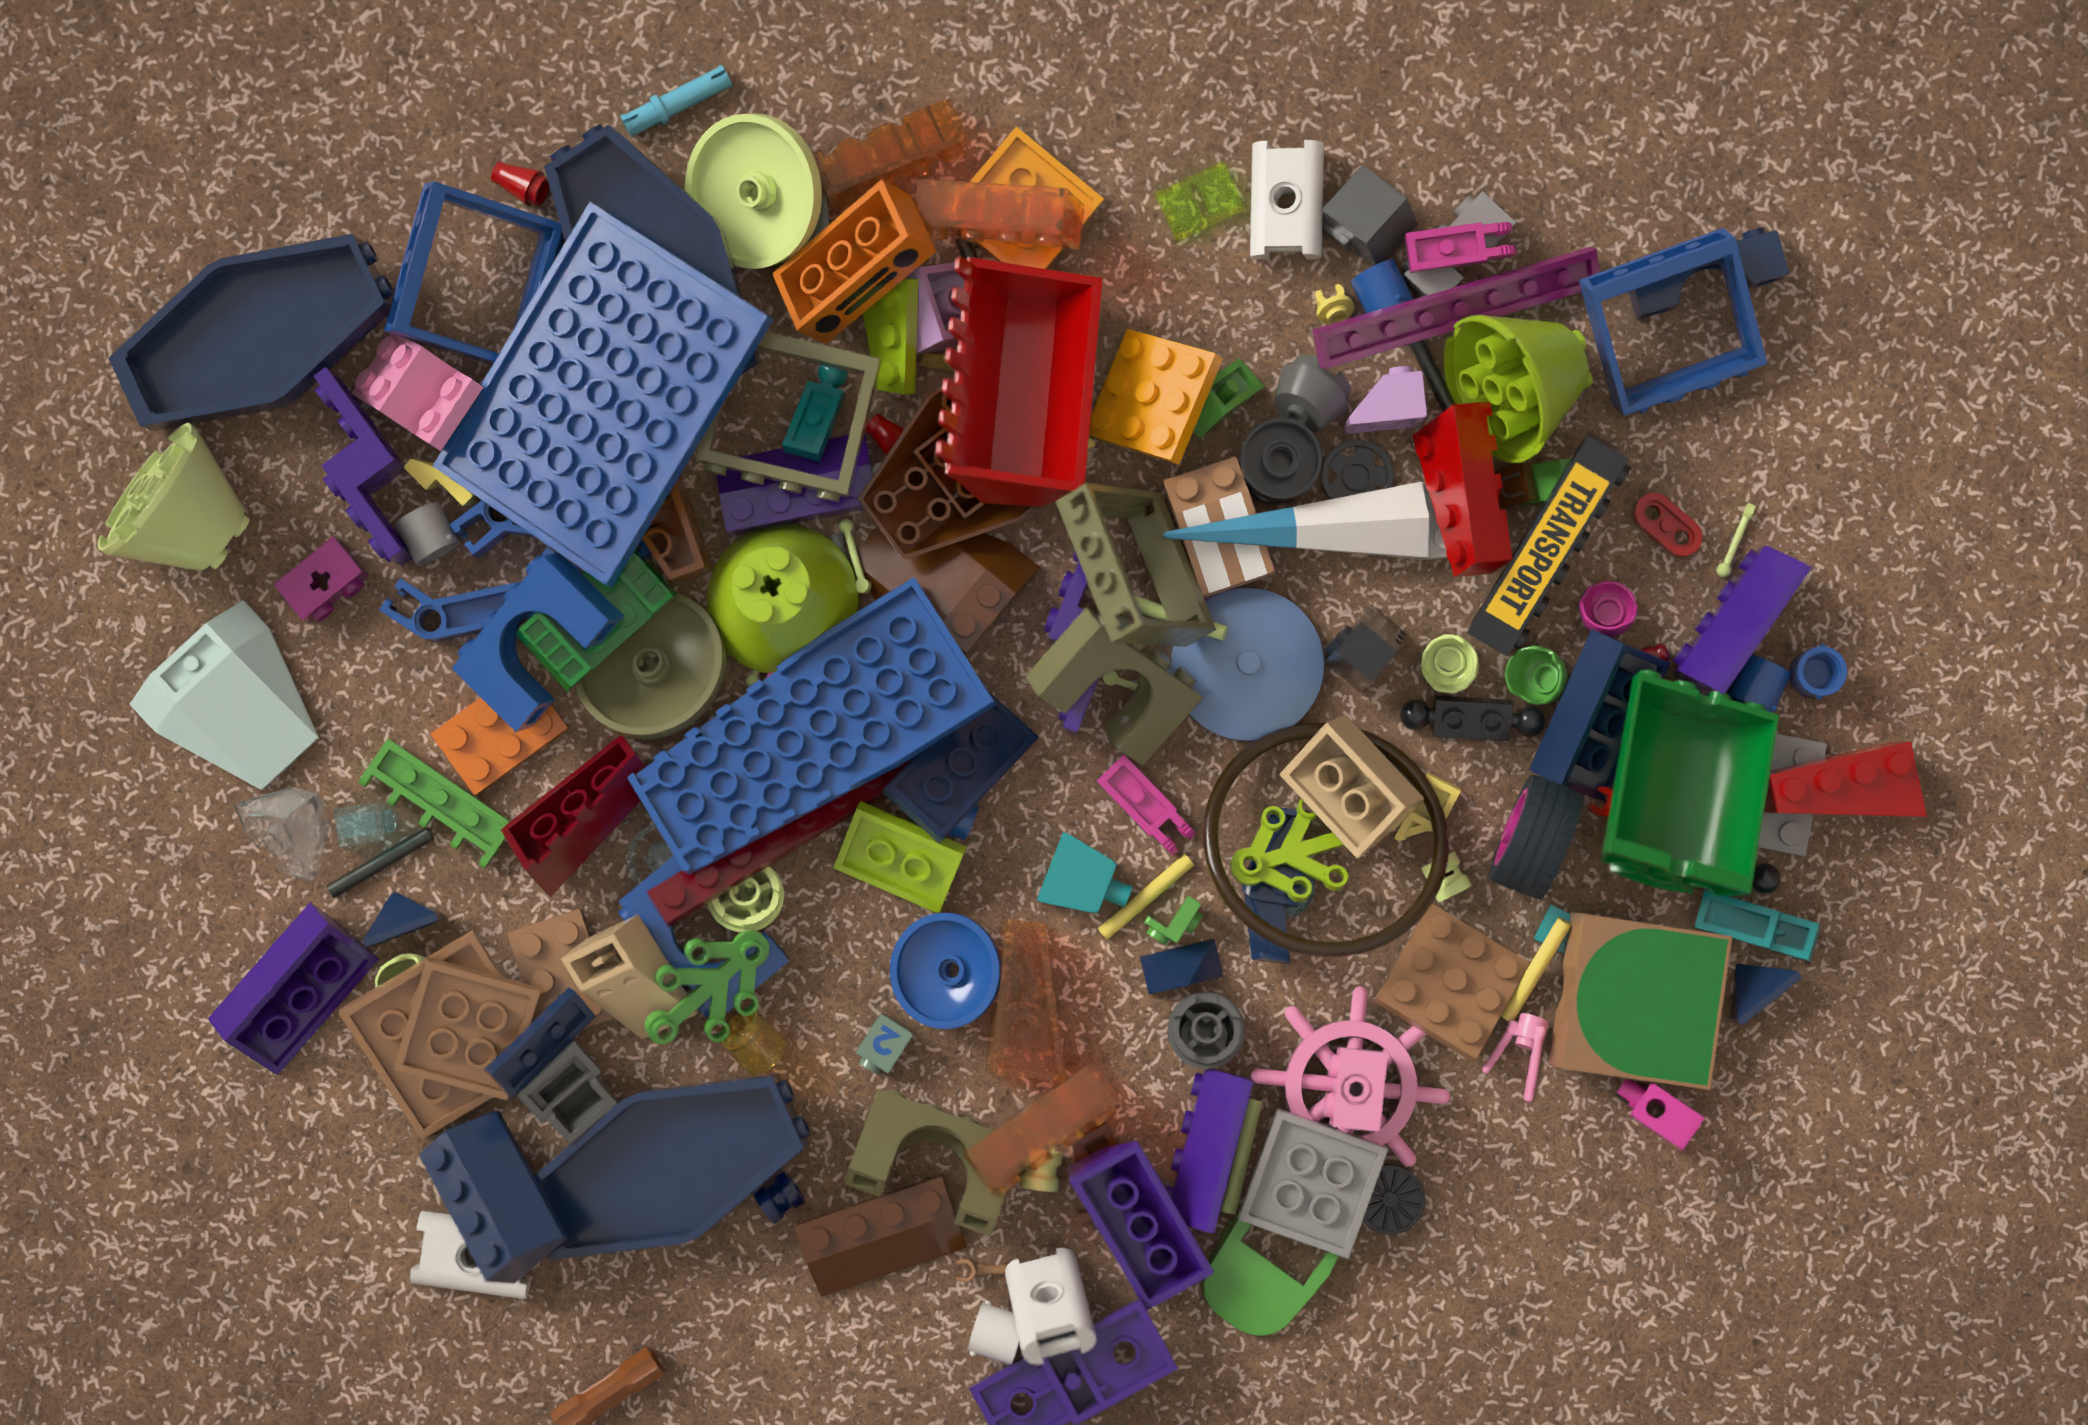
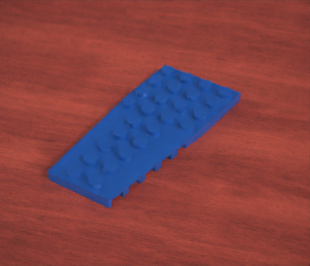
M915 577L815 638L776 667L778 670L761 682L760 679L746 689L747 693L730 706L728 703L716 711L717 715L698 729L695 726L685 734L686 738L669 751L663 750L653 757L655 761L636 775L632 773L628 776L630 783L686 874L690 875L898 767L995 706L990 694Z

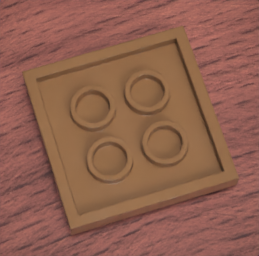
M1432 903L1425 915L1419 920L1373 1002L1473 1062L1480 1054L1530 963Z
M427 957L393 1070L507 1100L508 1095L504 1093L486 1072L485 1068L531 1024L541 992L540 988Z

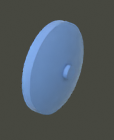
M1258 588L1227 590L1205 600L1213 622L1228 626V632L1224 641L1205 636L1187 647L1173 646L1171 666L1176 670L1179 666L1187 669L1197 679L1194 686L1203 696V699L1189 715L1208 731L1237 741H1256L1278 729L1295 725L1313 705L1319 693L1324 674V655L1321 641L1309 618L1299 607L1285 597Z

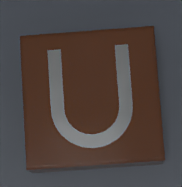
M1530 462L1494 471V474H1501L1503 489L1500 490L1498 498L1500 508H1511L1538 500Z

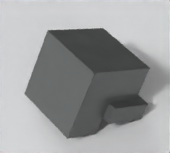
M1363 165L1322 209L1324 214L1322 218V232L1346 251H1349L1353 246L1354 250L1373 266L1385 261L1403 242L1405 234L1412 232L1418 225L1408 199Z
M575 1040L570 1042L517 1094V1097L542 1123L548 1118L550 1124L569 1144L618 1104L612 1087L601 1075L602 1071L598 1064Z

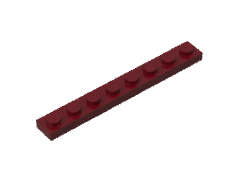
M914 757L885 774L690 875L686 874L683 870L648 890V898L667 927H670L855 814L860 801L870 805L885 796L882 792L883 789Z

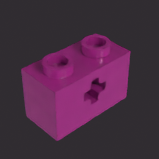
M333 536L273 585L301 620L308 623L315 620L318 623L335 610L332 604L343 595L348 599L358 593L365 584L362 580L368 576V573L342 541ZM320 575L327 578L330 577L327 581L329 588L326 591L317 588L320 585V581L317 579Z

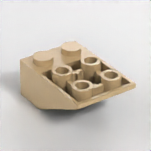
M639 914L585 939L561 958L580 992L641 1039L649 1037L645 1031L644 1024L650 1013L656 1010L670 1011L687 996L682 985L674 991L667 992L662 990L656 982L655 974L661 966L669 965ZM666 974L663 977L662 982H671L674 978V974ZM695 1010V1011H694L689 1017H687L686 1019L695 1016L696 1014H698V1011ZM664 1025V1026H662V1027L659 1028L658 1032H660V1031H662V1030H664V1029H666V1028H668V1027H670V1026Z

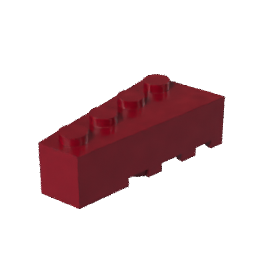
M623 736L617 737L500 829L524 870L550 898L641 801L628 776L632 773L636 775L646 768L648 764Z

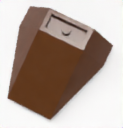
M942 386L925 398L857 498L903 560L1018 522L1038 507L982 503L959 482L945 473L946 463L936 455L937 441H945L947 443L949 441V432L940 425L939 416L940 410L952 411V401L943 394Z

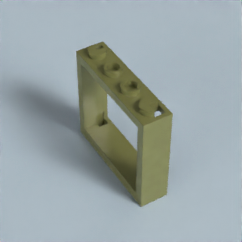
M766 332L756 350L864 375L839 480L712 451L722 406L701 439L695 459L699 463L704 464V471L713 472L717 475L726 476L727 470L742 473L741 480L763 485L764 480L769 479L780 482L778 488L789 492L801 494L803 487L816 490V497L824 500L839 502L840 496L849 498L881 361L879 358Z
M1085 483L1056 501L1111 643L1187 647L1216 630L1181 540L1165 539L1162 537L1165 532L1176 530L1161 492ZM1153 504L1155 512L1148 515L1146 510ZM1103 517L1128 519L1168 620L1143 618ZM1130 612L1135 621L1133 624H1129L1126 615ZM1198 617L1200 622H1193L1191 620Z

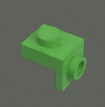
M1187 896L1167 928L1147 916L1143 922L1150 926L1146 934L1165 946L1169 939L1177 943L1184 931L1192 934L1203 916V914L1198 912L1201 903Z

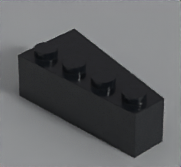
M1371 605L1353 627L1347 624L1325 648L1324 651L1329 654V657L1324 663L1356 690L1361 691L1375 680L1398 652L1407 633Z

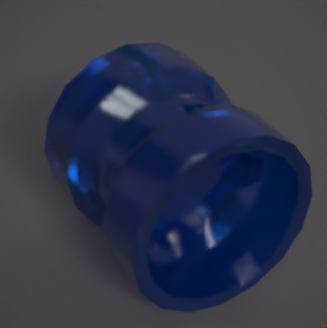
M786 1171L776 1176L774 1183L769 1187L762 1186L753 1193L760 1208L773 1224L783 1219L785 1212L790 1208L797 1209L807 1202L796 1183Z

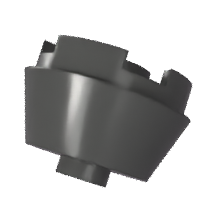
M1300 355L1297 356L1293 363L1284 366L1280 372L1275 406L1283 418L1296 420L1304 424L1312 432H1315L1346 412L1348 406L1347 398L1351 394V387L1340 371L1334 376L1327 369L1319 367L1317 357Z
M1203 992L1190 995L1178 1003L1170 1015L1167 1032L1173 1051L1182 1061L1196 1068L1213 1069L1227 1064L1238 1054L1244 1041L1245 1027L1239 1010L1231 1001L1215 993Z

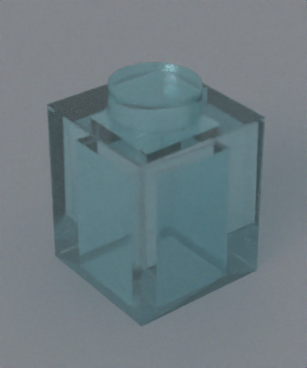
M376 802L334 809L339 847L347 848L391 841L390 832L396 831L394 812L392 809L387 810L386 803Z

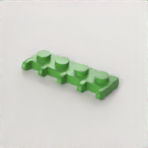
M391 739L386 740L358 782L363 787H366L375 776L394 789L387 800L388 804L394 807L403 795L426 811L418 823L420 826L426 828L435 817L456 831L457 834L450 843V846L457 850L466 838L484 850L486 853L478 864L483 869L489 866L506 841L500 829L511 822L510 820Z

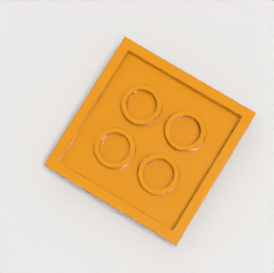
M1016 126L945 210L943 216L998 262L1048 269L1101 206L1104 198Z
M1127 329L1092 411L1089 437L1179 465L1223 358L1213 352Z

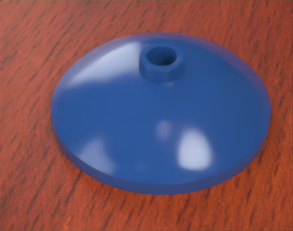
M935 913L922 917L912 923L902 933L893 949L890 961V980L893 992L906 1013L926 1026L938 1029H952L974 1022L992 1005L1000 987L1002 968L997 946L990 934L979 923L967 916L956 913ZM953 963L959 967V973L956 977H953L949 972V968Z

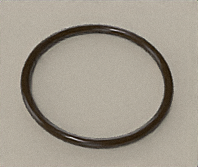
M1326 723L1297 724L1278 729L1252 742L1229 762L1216 781L1207 802L1203 822V848L1211 878L1218 893L1236 917L1256 934L1279 947L1318 957H1345L1373 951L1402 936L1425 915L1441 888L1446 873L1449 853L1446 818L1432 784L1411 758L1387 740L1360 729L1380 752L1406 775L1416 790L1423 796V802L1431 821L1434 842L1433 859L1427 881L1418 898L1400 918L1376 933L1354 940L1325 942L1297 937L1274 927L1251 910L1238 895L1225 872L1219 850L1218 828L1226 795L1240 773L1260 755L1284 743L1313 738Z

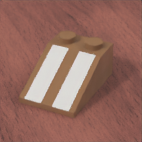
M1236 456L1163 480L1166 500L1177 529L1256 514ZM1181 540L1204 598L1275 574L1267 546Z

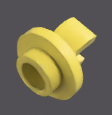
M1340 284L1335 285L1336 296L1328 299L1323 297L1321 290L1316 291L1317 316L1323 324L1329 325L1349 319L1354 312V303L1349 296L1345 295L1344 288Z

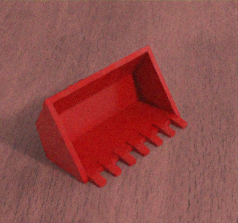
M956 257L955 271L965 280L964 290L960 287H954L951 298L952 302L961 310V320L956 317L950 318L948 330L958 340V351L954 348H947L945 356L946 363L955 370V381L944 379L942 386L943 394L952 401V411L940 410L939 416L940 425L949 432L948 443L937 441L936 455L946 463L945 473L959 482L982 503L1043 507L1059 500L1085 484L1103 278L967 257L966 260L963 257Z

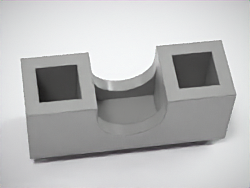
M1482 191L1475 199L1470 195L1465 198L1455 209L1454 213L1458 217L1449 227L1482 222V225L1510 222L1513 228L1516 222ZM1442 223L1438 228H1444L1448 226L1445 223ZM1505 235L1484 236L1486 248L1495 247ZM1408 260L1402 266L1407 271L1403 277L1408 287L1419 298L1457 287L1464 278L1453 267L1410 274Z

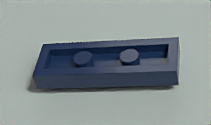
M568 987L485 1070L504 1093L513 1099L596 1016L577 992Z

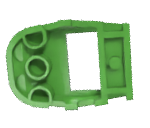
M1237 1214L1222 1231L1223 1234L1214 1252L1211 1253L1208 1259L1214 1274L1201 1280L1202 1292L1210 1308L1238 1330L1255 1336L1270 1335L1284 1328L1315 1296L1329 1277L1339 1255L1327 1251L1305 1284L1302 1285L1241 1241L1252 1224L1238 1220Z

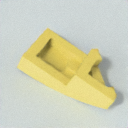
M410 459L403 467L425 490L435 489L441 484L462 506L475 504L480 499L433 467L434 463Z
M1426 771L1425 776L1432 784L1441 802L1445 818H1447L1461 792V788ZM1423 801L1399 825L1394 839L1402 841L1406 837L1432 831L1430 817Z

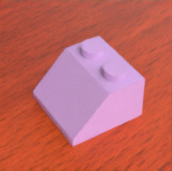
M955 262L916 268L907 276L919 279L916 355L935 352L957 345L958 340L949 332L948 327L950 318L956 317L961 320V310L952 302L951 297L954 287H960L964 290L965 280L956 273Z
M1412 366L1390 368L1389 374L1381 377L1350 415L1343 426L1344 434L1420 427L1427 418L1422 371L1412 372Z

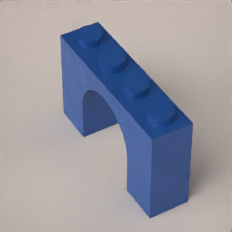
M560 553L544 556L540 554L529 563L526 568L527 576L521 583L514 584L504 594L503 600L505 603L498 611H493L482 621L480 628L483 630L475 639H470L460 648L457 653L460 658L451 668L515 732L533 727L555 701L525 670L520 662L516 648V633L522 621L533 611L545 613L558 621L584 648H589L602 644L624 617Z
M673 856L618 901L623 907L618 912L624 921L639 914L664 957L675 968H718L726 960L706 962L702 965H694L689 961L685 952L676 941L673 925L667 927L647 896L648 890L682 871L681 866L675 856ZM766 929L761 934L769 943V955L766 961L756 968L754 990L790 960ZM749 947L745 952V956L754 954L757 947ZM740 970L729 979L726 1013L734 1007L733 998L739 992ZM688 985V986H689V987L691 988V990L693 991L698 985ZM711 997L698 1007L706 1018L709 1017Z

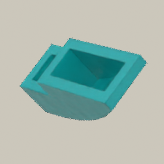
M1705 890L1694 927L1714 934L1732 936L1733 940L1811 963L1822 926L1813 921L1728 896H1714L1710 891Z

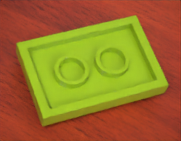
M860 801L833 869L935 913H940L967 847L948 838H944L939 844L920 826Z

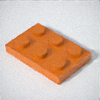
M480 697L430 733V735L474 796H478L570 728L551 704L533 727L515 732Z

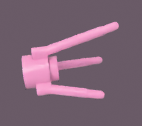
M1520 1013L1518 1022L1509 1020L1504 1035L1489 1056L1482 1071L1484 1073L1490 1072L1514 1036L1516 1038V1046L1531 1051L1524 1100L1532 1102L1536 1088L1542 1045L1550 1022L1526 1013Z

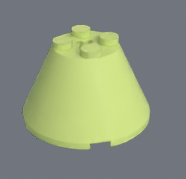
M186 423L169 435L168 439L173 443L163 454L157 450L153 452L121 495L105 523L111 528L107 539L101 535L98 540V549L104 554L197 571L207 569L209 566L217 569L228 554V550L225 548L233 536H240L247 527L250 519L244 515V508L198 429L190 423Z

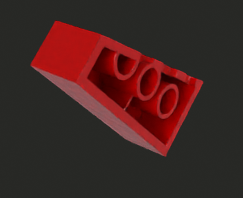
M1491 402L1453 404L1412 435L1415 451L1419 457L1424 474L1425 485L1430 494L1436 514V522L1441 531L1447 559L1450 562L1454 577L1492 574L1513 560L1506 510L1499 508L1498 503L1500 490L1503 489L1501 474H1494L1492 451H1497L1496 436L1489 435L1487 417L1493 416Z
M1911 741L1887 742L1770 770L1764 813L1927 817Z

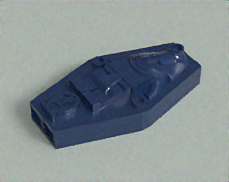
M602 124L594 126L582 135L584 141L572 149L570 145H566L550 155L552 162L545 165L544 168L565 241H567L589 202H592L743 299L726 235L718 220L610 125L603 128ZM758 350L754 351L741 375L761 363Z
M348 234L221 258L207 265L108 358L139 426L151 431L179 427L186 423L195 424L282 408L297 401L317 382L314 378L315 374L325 367L330 370L388 316L392 301L390 297L393 296L394 290L384 274L380 276L374 263L378 261V256L368 240L364 242L354 234Z
M779 1073L644 1090L620 1101L535 1174L540 1187L568 1236L566 1240L548 1254L549 1260L685 1244L706 1233L809 1145L807 1137L811 1136V1132L802 1114L797 1116L791 1102L795 1100V1095L788 1080H781Z

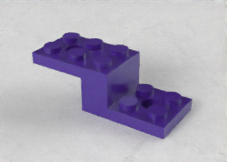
M325 367L314 375V378L320 385L315 391L328 408L331 407L336 413H341L343 417L338 422L351 439L354 438L355 441L321 465L327 473L323 481L336 497L339 496L344 502L347 501L350 507L345 510L358 528L362 527L366 532L369 531L373 537L368 542L381 559L385 558L388 563L394 561L403 566L412 557L401 537L373 501L371 495L403 473L405 465L356 398L351 394L342 379Z
M1076 551L1073 555V561L1078 562L1075 572H1066L1059 589L1058 596L1064 598L1060 609L1052 607L1044 626V631L1050 633L1048 642L1054 644L1084 610L1079 606L1088 582ZM1099 678L1090 685L1066 714L1060 711L1058 719L1064 721L1063 731L1077 735Z
M1138 1298L1093 1323L1096 1342L1089 1351L1082 1353L1081 1348L1044 1357V1364L1038 1365L1031 1364L1022 1357L1011 1365L1009 1364L971 1385L969 1389L989 1425H1066L1071 1421L1074 1425H1078L1177 1370L1178 1367L1141 1299ZM1123 1341L1132 1343L1136 1348L1134 1359L1128 1363H1121L1113 1356L1114 1347ZM1020 1392L1030 1395L1033 1400V1407L1024 1414L1015 1412L1010 1404L1012 1397Z

